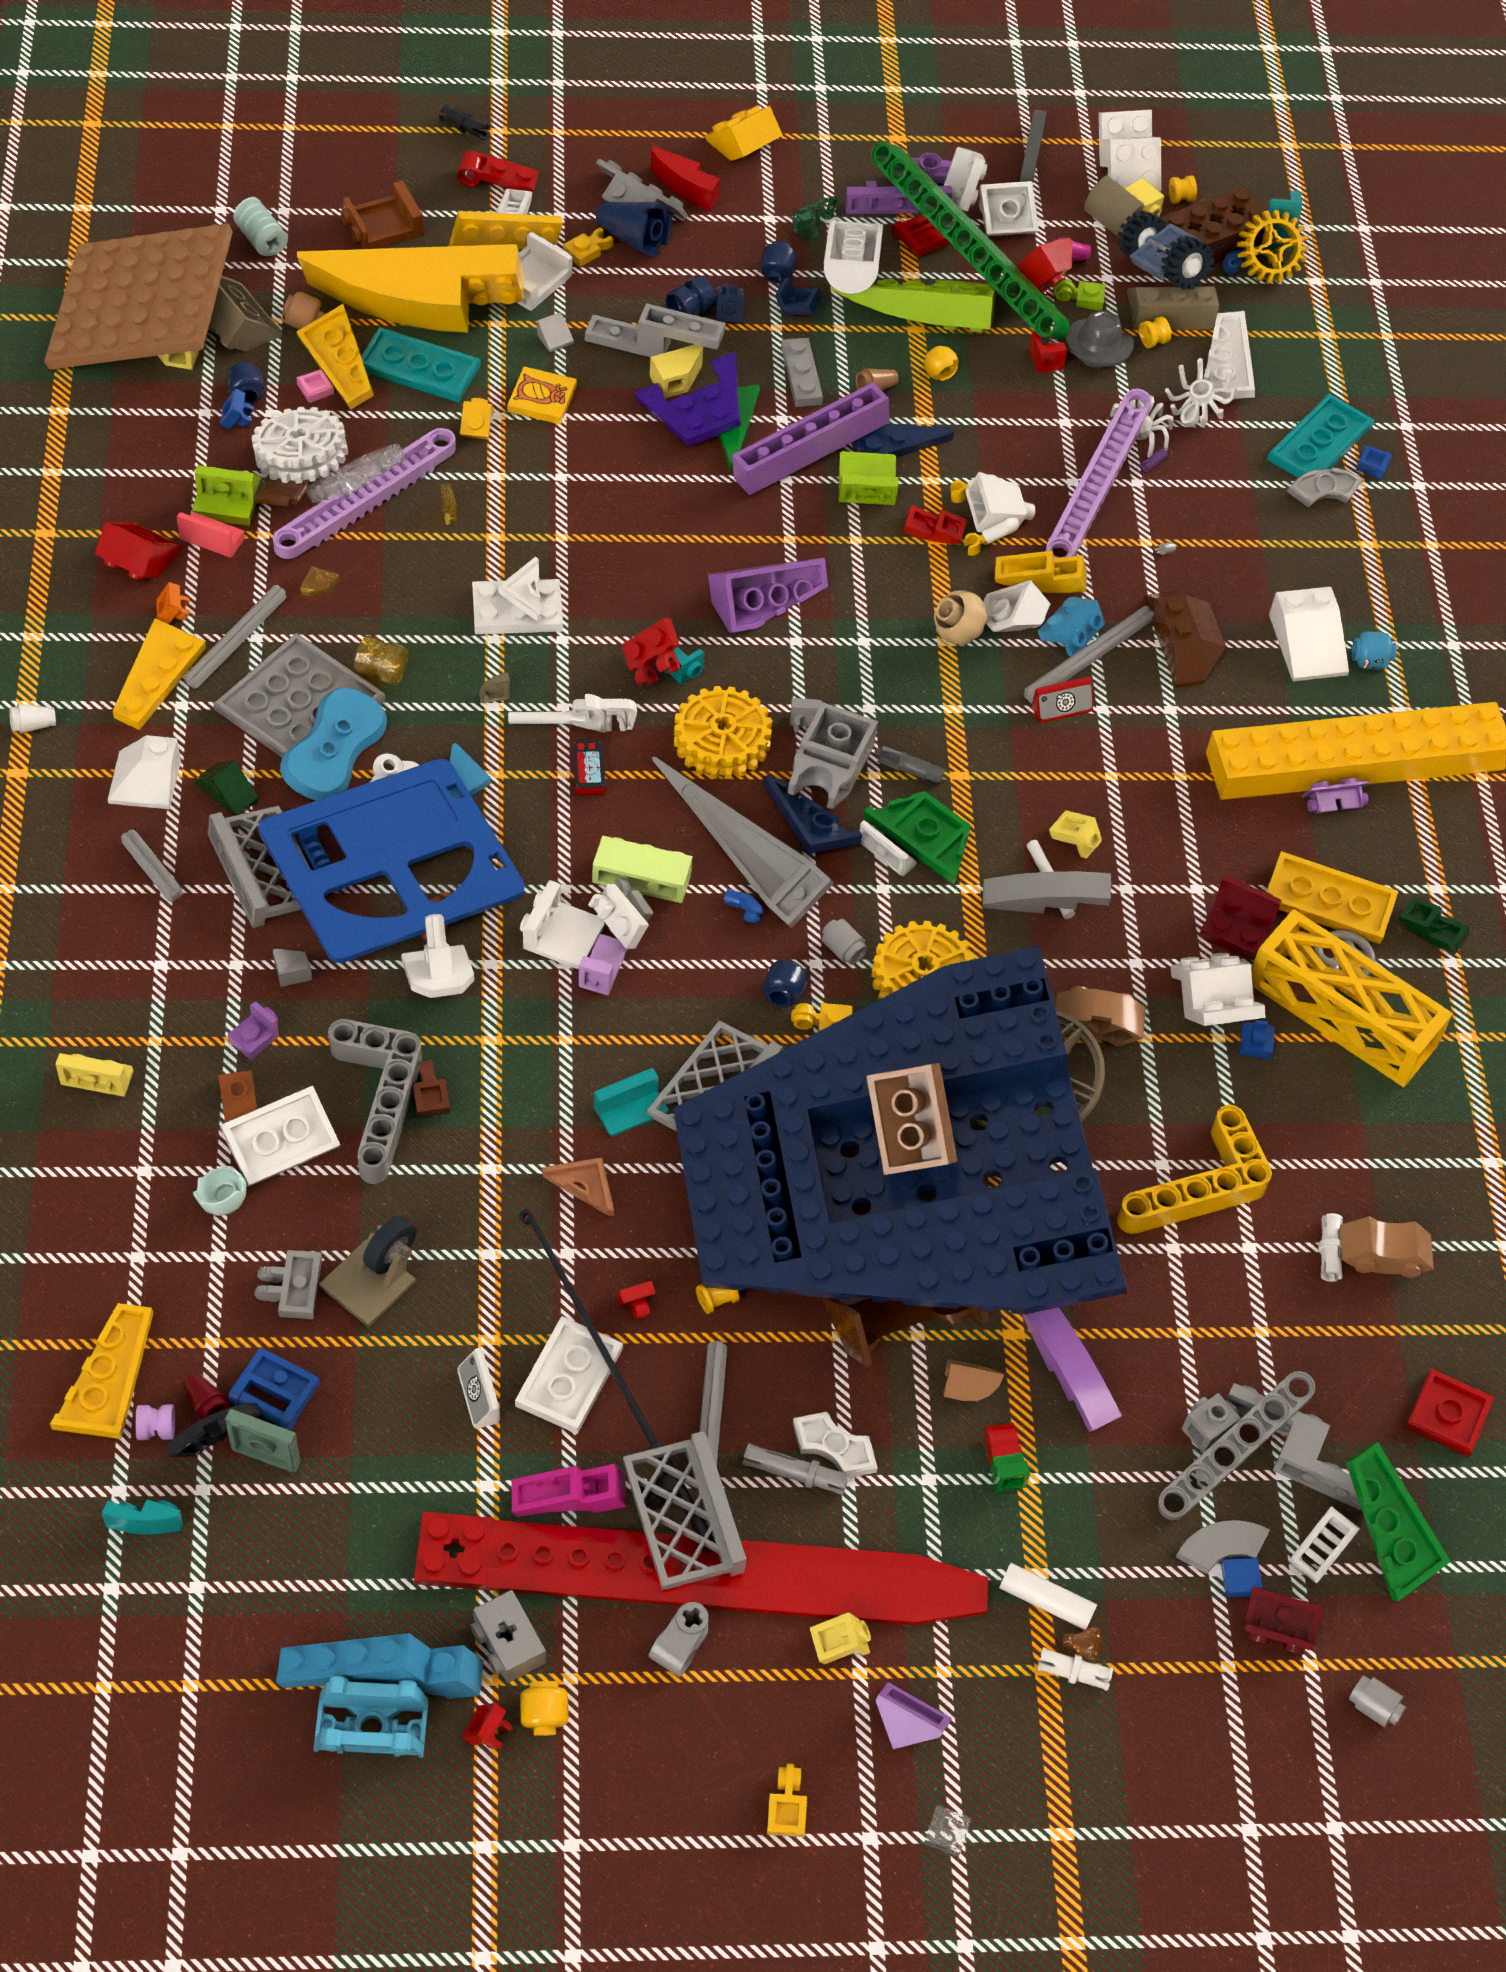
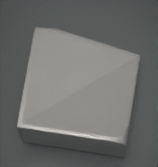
M284 949L272 950L281 987L312 980L311 968L305 952Z

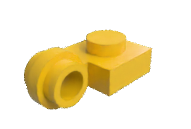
M801 1003L792 1010L791 1021L796 1028L807 1030L812 1028L813 1025L819 1026V1032L852 1014V1006L821 1003L820 1013H816L812 1005Z
M787 1763L786 1767H779L777 1790H785V1794L770 1793L767 1835L805 1836L807 1796L792 1795V1791H800L801 1768H794V1764Z

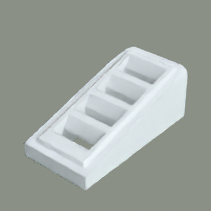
M506 189L495 213L527 214L532 199V192Z
M1331 1506L1288 1562L1317 1584L1360 1528ZM1328 1523L1345 1535L1344 1538L1341 1540L1325 1526ZM1320 1533L1323 1534L1337 1547L1334 1550L1331 1549L1317 1536ZM1312 1543L1329 1556L1326 1561L1309 1548ZM1304 1553L1321 1566L1318 1571L1301 1559Z

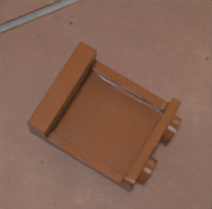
M403 180L393 183V196L353 206L349 197L343 198L344 209L340 210L341 218L345 225H349L354 242H358L362 249H377L424 235L423 214Z

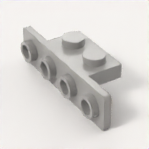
M601 159L597 160L596 164L602 172L613 178L601 196L606 202H661L669 207L666 209L684 220L687 218L688 215L682 208L684 204L677 198L670 196L668 199L662 195L663 192L653 184H649V186L642 184L641 178L632 172H629L628 175L621 171L622 168L611 160H608L607 163Z

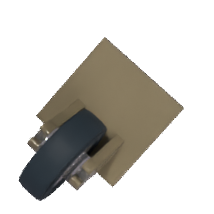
M402 1216L390 1219L383 1226L378 1225L377 1231L371 1232L368 1240L366 1239L320 1282L319 1287L369 1328L416 1283V1279L406 1271L407 1261L412 1253L410 1248L417 1233L416 1227Z

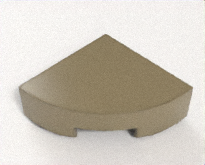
M508 672L496 675L482 685L479 691L480 703L510 699Z

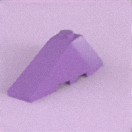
M825 558L708 574L712 605L729 633L759 628L774 616L786 612V609L798 602L805 601L828 587Z

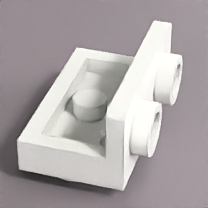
M957 147L944 186L952 187V201L961 210L968 212L970 205H974L977 200L978 190L976 187L979 179L983 180L986 174L987 164H985L982 154Z

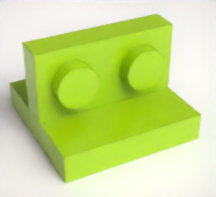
M197 465L194 473L197 496L192 512L219 522L250 526L257 504L254 503L253 497L262 485V476L244 471Z

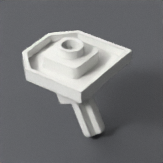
M428 915L425 917L427 944L424 945V950L401 954V961L411 991L429 998L461 994L474 982V972L464 945L450 947L446 942L443 915Z

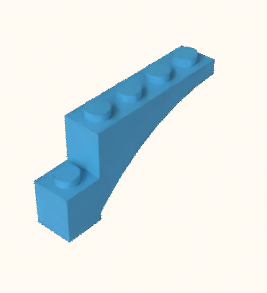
M406 1633L281 1648L276 1683L283 1688L325 1686L331 1677L337 1675L344 1676L348 1679V1682L398 1684L399 1681L410 1679L416 1682L417 1687L426 1694L443 1696L447 1699L480 1696L484 1660L464 1645L430 1649L413 1635Z

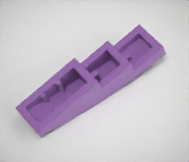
M1059 1308L1025 1315L1022 1314L1049 1372H1055L1068 1401L1074 1400L1088 1431H1094L1121 1417L1122 1415L1106 1383Z

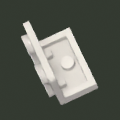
M549 880L545 889L537 892L531 914L526 913L522 919L520 931L523 932V949L579 969L582 957L589 956L598 936L604 928L605 922L594 914L562 903L561 884Z

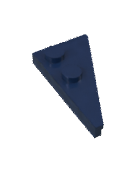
M886 424L851 442V445L856 452L894 454L897 458L951 441L954 432L948 427Z
M771 775L765 776L763 782L765 789L807 854L861 843L862 834L857 829L853 832L848 831L838 824L840 818L834 814L826 812L823 807L804 795L799 799L789 794L787 791L788 785L780 779H776Z

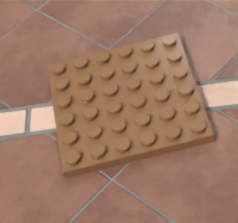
M229 223L79 244L44 360L48 369L203 350L233 233Z

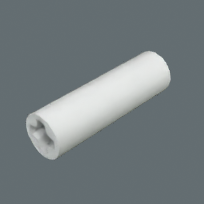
M1010 1563L999 1587L1084 1630L1087 1629L1097 1607V1604L1013 1563Z

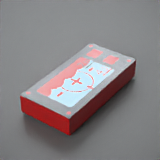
M602 739L572 740L575 795L605 794Z

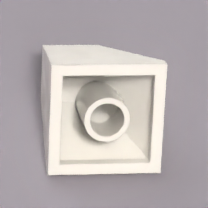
M146 735L120 750L108 796V804L170 809L181 762L177 738Z

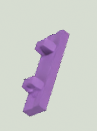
M866 181V187H847L845 200L846 214L921 213L896 186L877 187L876 181ZM939 186L952 200V187Z

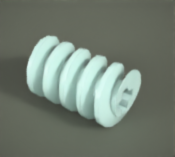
M249 197L238 204L234 211V222L257 252L263 256H273L281 252L287 245L288 235L270 212L267 211L266 207L262 205L261 201L256 197Z

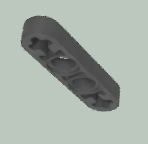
M1034 109L1020 182L1032 181L1033 183L1047 111Z

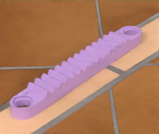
M1132 389L1125 394L1055 527L1045 551L1062 548L1067 552L1065 557L1076 555L1149 414L1152 400L1148 392L1142 389ZM1140 400L1143 402L1144 407L1137 409L1132 407L1129 402Z
M444 428L430 431L274 533V552L281 558L291 559L299 556L314 545L319 547L323 539L328 541L331 534L336 536L340 528L345 530L348 523L354 524L358 516L362 519L366 511L370 513L373 511L375 505L380 507L383 500H390L392 494L397 496L401 488L406 490L409 483H416L418 477L423 479L427 471L432 473L435 466L454 454L456 450L455 435L452 431ZM438 440L447 441L449 444L440 447L436 446L434 443ZM287 539L296 542L294 545L289 547H285L280 544L282 541Z

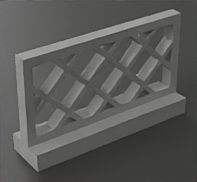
M279 806L224 818L222 812L209 816L207 835L252 928L264 926L266 918L301 910L291 890L288 892L274 886L278 878L283 880L284 878L278 868L263 863L266 855H270L265 844L251 839L255 832H259V824L263 819L282 813ZM241 825L249 828L250 831L245 837L233 832L231 827ZM292 835L291 838L293 839V841H294L295 845L297 846L299 852L301 853V855H302L304 861L306 862L308 868L310 869V867H309V865H308V863H307V861H306V859H305V857H304V855H303V853H302V851H301V849H300V847H299V845H298V843H297V841H296L294 835ZM246 847H250L262 853L255 860L245 856L243 852ZM257 870L273 875L269 884L256 879L255 874ZM271 893L285 900L282 904L269 906L266 898Z
M718 1021L647 1109V1114L653 1117L654 1120L677 1131L674 1113L667 1115L659 1111L664 1103L678 1102V1105H681L682 1101L690 1100L715 1087L702 1088L700 1078L718 1075L720 1083L724 1082L722 1074L740 1070L743 1072L745 1069H749L783 1051V1046L773 1041L767 1045ZM722 1033L732 1038L734 1044L716 1048L715 1040ZM754 1049L760 1052L756 1059L743 1061L740 1051ZM736 1052L737 1063L720 1066L719 1055ZM714 1057L716 1067L698 1070L697 1063L700 1059ZM696 1079L697 1090L679 1092V1085L682 1082Z
M705 1431L691 1434L690 1440L623 1457L625 1471L662 1590L729 1573L730 1577L744 1573L747 1559ZM686 1452L689 1464L683 1473L666 1464L671 1455ZM647 1462L657 1469L650 1481H647L635 1474L633 1465ZM662 1471L679 1479L672 1493L654 1485ZM690 1471H692L694 1478L688 1476ZM684 1482L698 1489L699 1496L694 1504L676 1496ZM639 1485L645 1488L643 1493H641ZM650 1491L667 1499L659 1514L645 1506L644 1500ZM701 1502L704 1510L698 1508ZM671 1503L689 1511L682 1525L664 1517ZM694 1514L708 1521L709 1529L704 1537L686 1528ZM649 1517L655 1520L653 1525H651ZM660 1523L677 1532L670 1546L655 1538L654 1532ZM711 1534L713 1536L714 1542L708 1540ZM682 1535L699 1543L692 1558L674 1549ZM705 1546L718 1553L721 1564L707 1567L696 1560ZM659 1550L665 1552L663 1558H661ZM670 1556L687 1564L683 1574L667 1577L664 1565Z

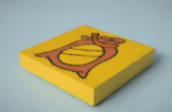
M523 367L507 404V412L561 425L577 387V379Z

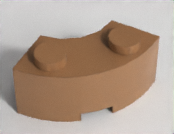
M1075 986L1071 990L1057 993L1055 1009L1081 1022L1093 1034L1095 1039L1109 1042L1116 1047L1143 1039L1146 1007L1134 1000L1130 994L1087 989L1082 986ZM1060 1025V1029L1063 1030L1065 1027ZM1071 1031L1067 1036L1069 1037L1074 1032Z
M1369 1216L1340 1225L1342 1260L1355 1267L1356 1271L1360 1273L1401 1274L1404 1277L1414 1278L1420 1276L1422 1272L1434 1270L1431 1234L1416 1221L1386 1223L1377 1221Z

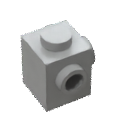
M1217 1393L1209 1400L1206 1397L1201 1398L1191 1407V1412L1187 1415L1182 1430L1198 1449L1204 1453L1241 1418L1236 1407L1230 1401H1225Z

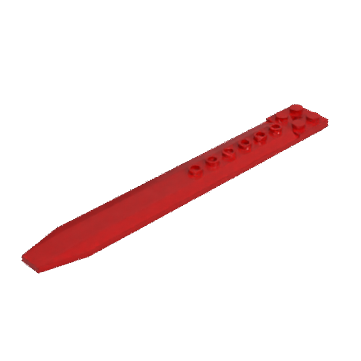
M423 1512L414 1575V1584L501 1592L513 1590L514 1593L682 1606L688 1602H697L709 1609L831 1619L849 1612L858 1619L867 1622L920 1625L984 1615L987 1613L988 1577L924 1556L740 1540L747 1559L744 1573L731 1577L729 1573L662 1590L645 1532L494 1520L491 1517ZM654 1533L656 1540L670 1546L675 1537L672 1534ZM682 1535L674 1549L692 1558L699 1543ZM451 1544H459L460 1548H464V1552H459L457 1558H450V1553L444 1550L446 1547H450ZM704 1548L696 1560L707 1567L721 1564L718 1553L706 1554ZM659 1550L661 1558H663L665 1552ZM672 1556L668 1558L664 1565L668 1578L683 1574L687 1567L686 1563Z

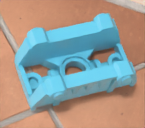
M340 1675L331 1677L330 1681L325 1684L320 1692L313 1750L314 1752H319V1750L337 1751L338 1754H343V1751L394 1754L395 1757H400V1755H418L419 1758H423L428 1698L417 1687V1683L410 1679L399 1681L398 1684L348 1682L347 1678ZM324 1707L346 1708L354 1717H346L345 1722L336 1721L335 1717L324 1713ZM402 1711L422 1712L421 1719H413L407 1725H398V1719H392ZM368 1719H377L381 1722L382 1729L379 1733L362 1732L361 1726Z

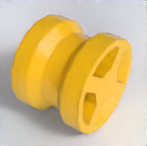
M1193 175L1186 176L1184 179L1178 177L1170 179L1169 196L1173 204L1180 203L1182 200L1187 202H1194L1196 200L1197 184Z
M1160 316L1155 318L1153 322L1144 321L1140 323L1139 336L1141 342L1148 349L1155 347L1157 343L1165 344L1170 342L1171 328L1167 319Z

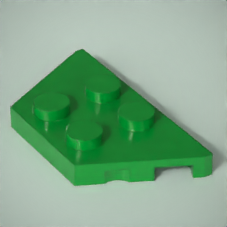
M925 791L912 794L908 798H898L889 801V806L874 810L871 806L864 810V819L950 883L954 884L956 882L971 825Z

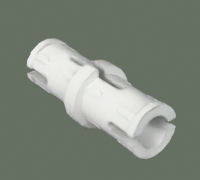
M1331 1213L1321 1218L1322 1240L1319 1242L1318 1250L1322 1257L1321 1278L1325 1281L1336 1282L1338 1279L1341 1280L1343 1276L1340 1225L1343 1224V1217Z
M1044 1647L1037 1667L1038 1671H1045L1068 1678L1069 1683L1075 1684L1078 1681L1102 1688L1105 1691H1108L1109 1680L1111 1681L1113 1668L1084 1661L1080 1655L1075 1654L1074 1657L1047 1650Z

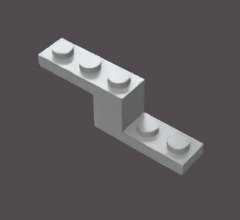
M646 303L638 325L592 315L585 331V341L647 357L666 353L671 339L717 350L724 335L726 323Z
M1233 1383L1226 1400L1230 1401L1236 1407L1239 1416L1243 1417L1265 1396L1259 1394L1250 1386H1240ZM1269 1402L1264 1407L1266 1416L1272 1420H1279L1284 1415L1282 1406L1276 1402ZM1298 1411L1276 1431L1286 1436L1273 1471L1361 1510L1350 1474L1341 1471L1333 1463H1323L1317 1460L1330 1425L1322 1422L1315 1415L1304 1414Z

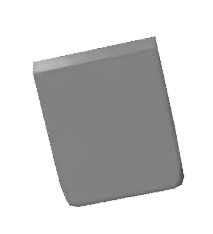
M561 312L537 321V336L549 352L574 344L573 337Z

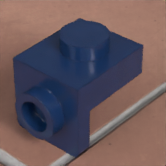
M784 278L776 292L777 302L780 304L785 316L813 314L823 297L819 288L795 289L791 278Z
M731 283L722 284V287H715L717 321L743 322V288H738L737 284Z

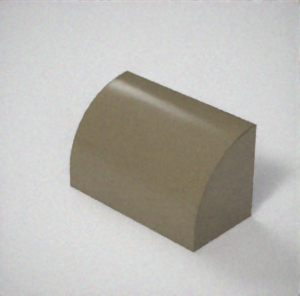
M1106 175L1089 193L1084 211L1117 236L1118 231L1123 232V228L1120 227L1121 224L1128 223L1126 220L1128 216L1134 218V212L1140 213V210H1143L1144 203Z

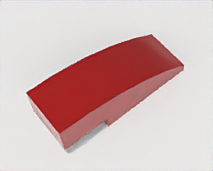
M655 146L652 147L650 170L656 177L681 198L711 211L719 199L720 178L701 172V163Z

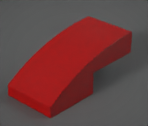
M911 505L902 532L928 541L960 544L967 520L941 509L937 516Z

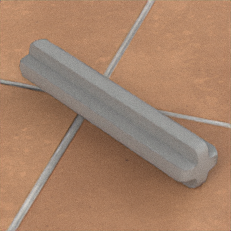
M135 830L123 833L121 836L122 844L165 898L170 902L181 898L183 895L182 888Z

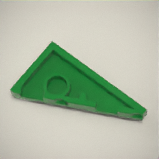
M759 384L738 387L741 426L718 435L729 470H733L732 455L740 451L743 442H745L750 427V420L754 414L755 404L760 395Z

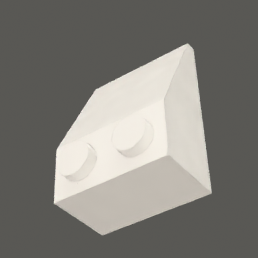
M1331 586L1276 592L1269 616L1292 681L1347 676L1349 674V666L1340 610Z

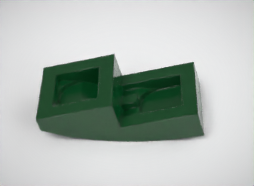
M1413 897L1399 916V921L1424 940L1455 955L1468 937L1470 926L1442 916V907Z

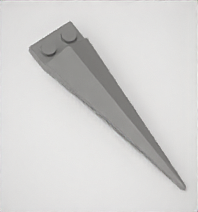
M652 757L653 762L716 839L766 905L791 929L834 884L808 858L706 792L657 757Z

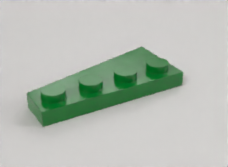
M1371 1442L1345 1462L1392 1601H1400L1451 1561L1378 1442Z

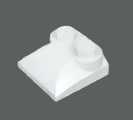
M1032 181L980 185L979 209L983 215L986 236L1039 232Z

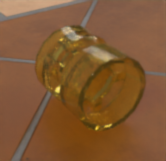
M369 635L365 636L356 653L355 671L369 677H374L378 674L379 680L397 685L406 670L409 656L408 649L393 643H389L386 646L384 640Z

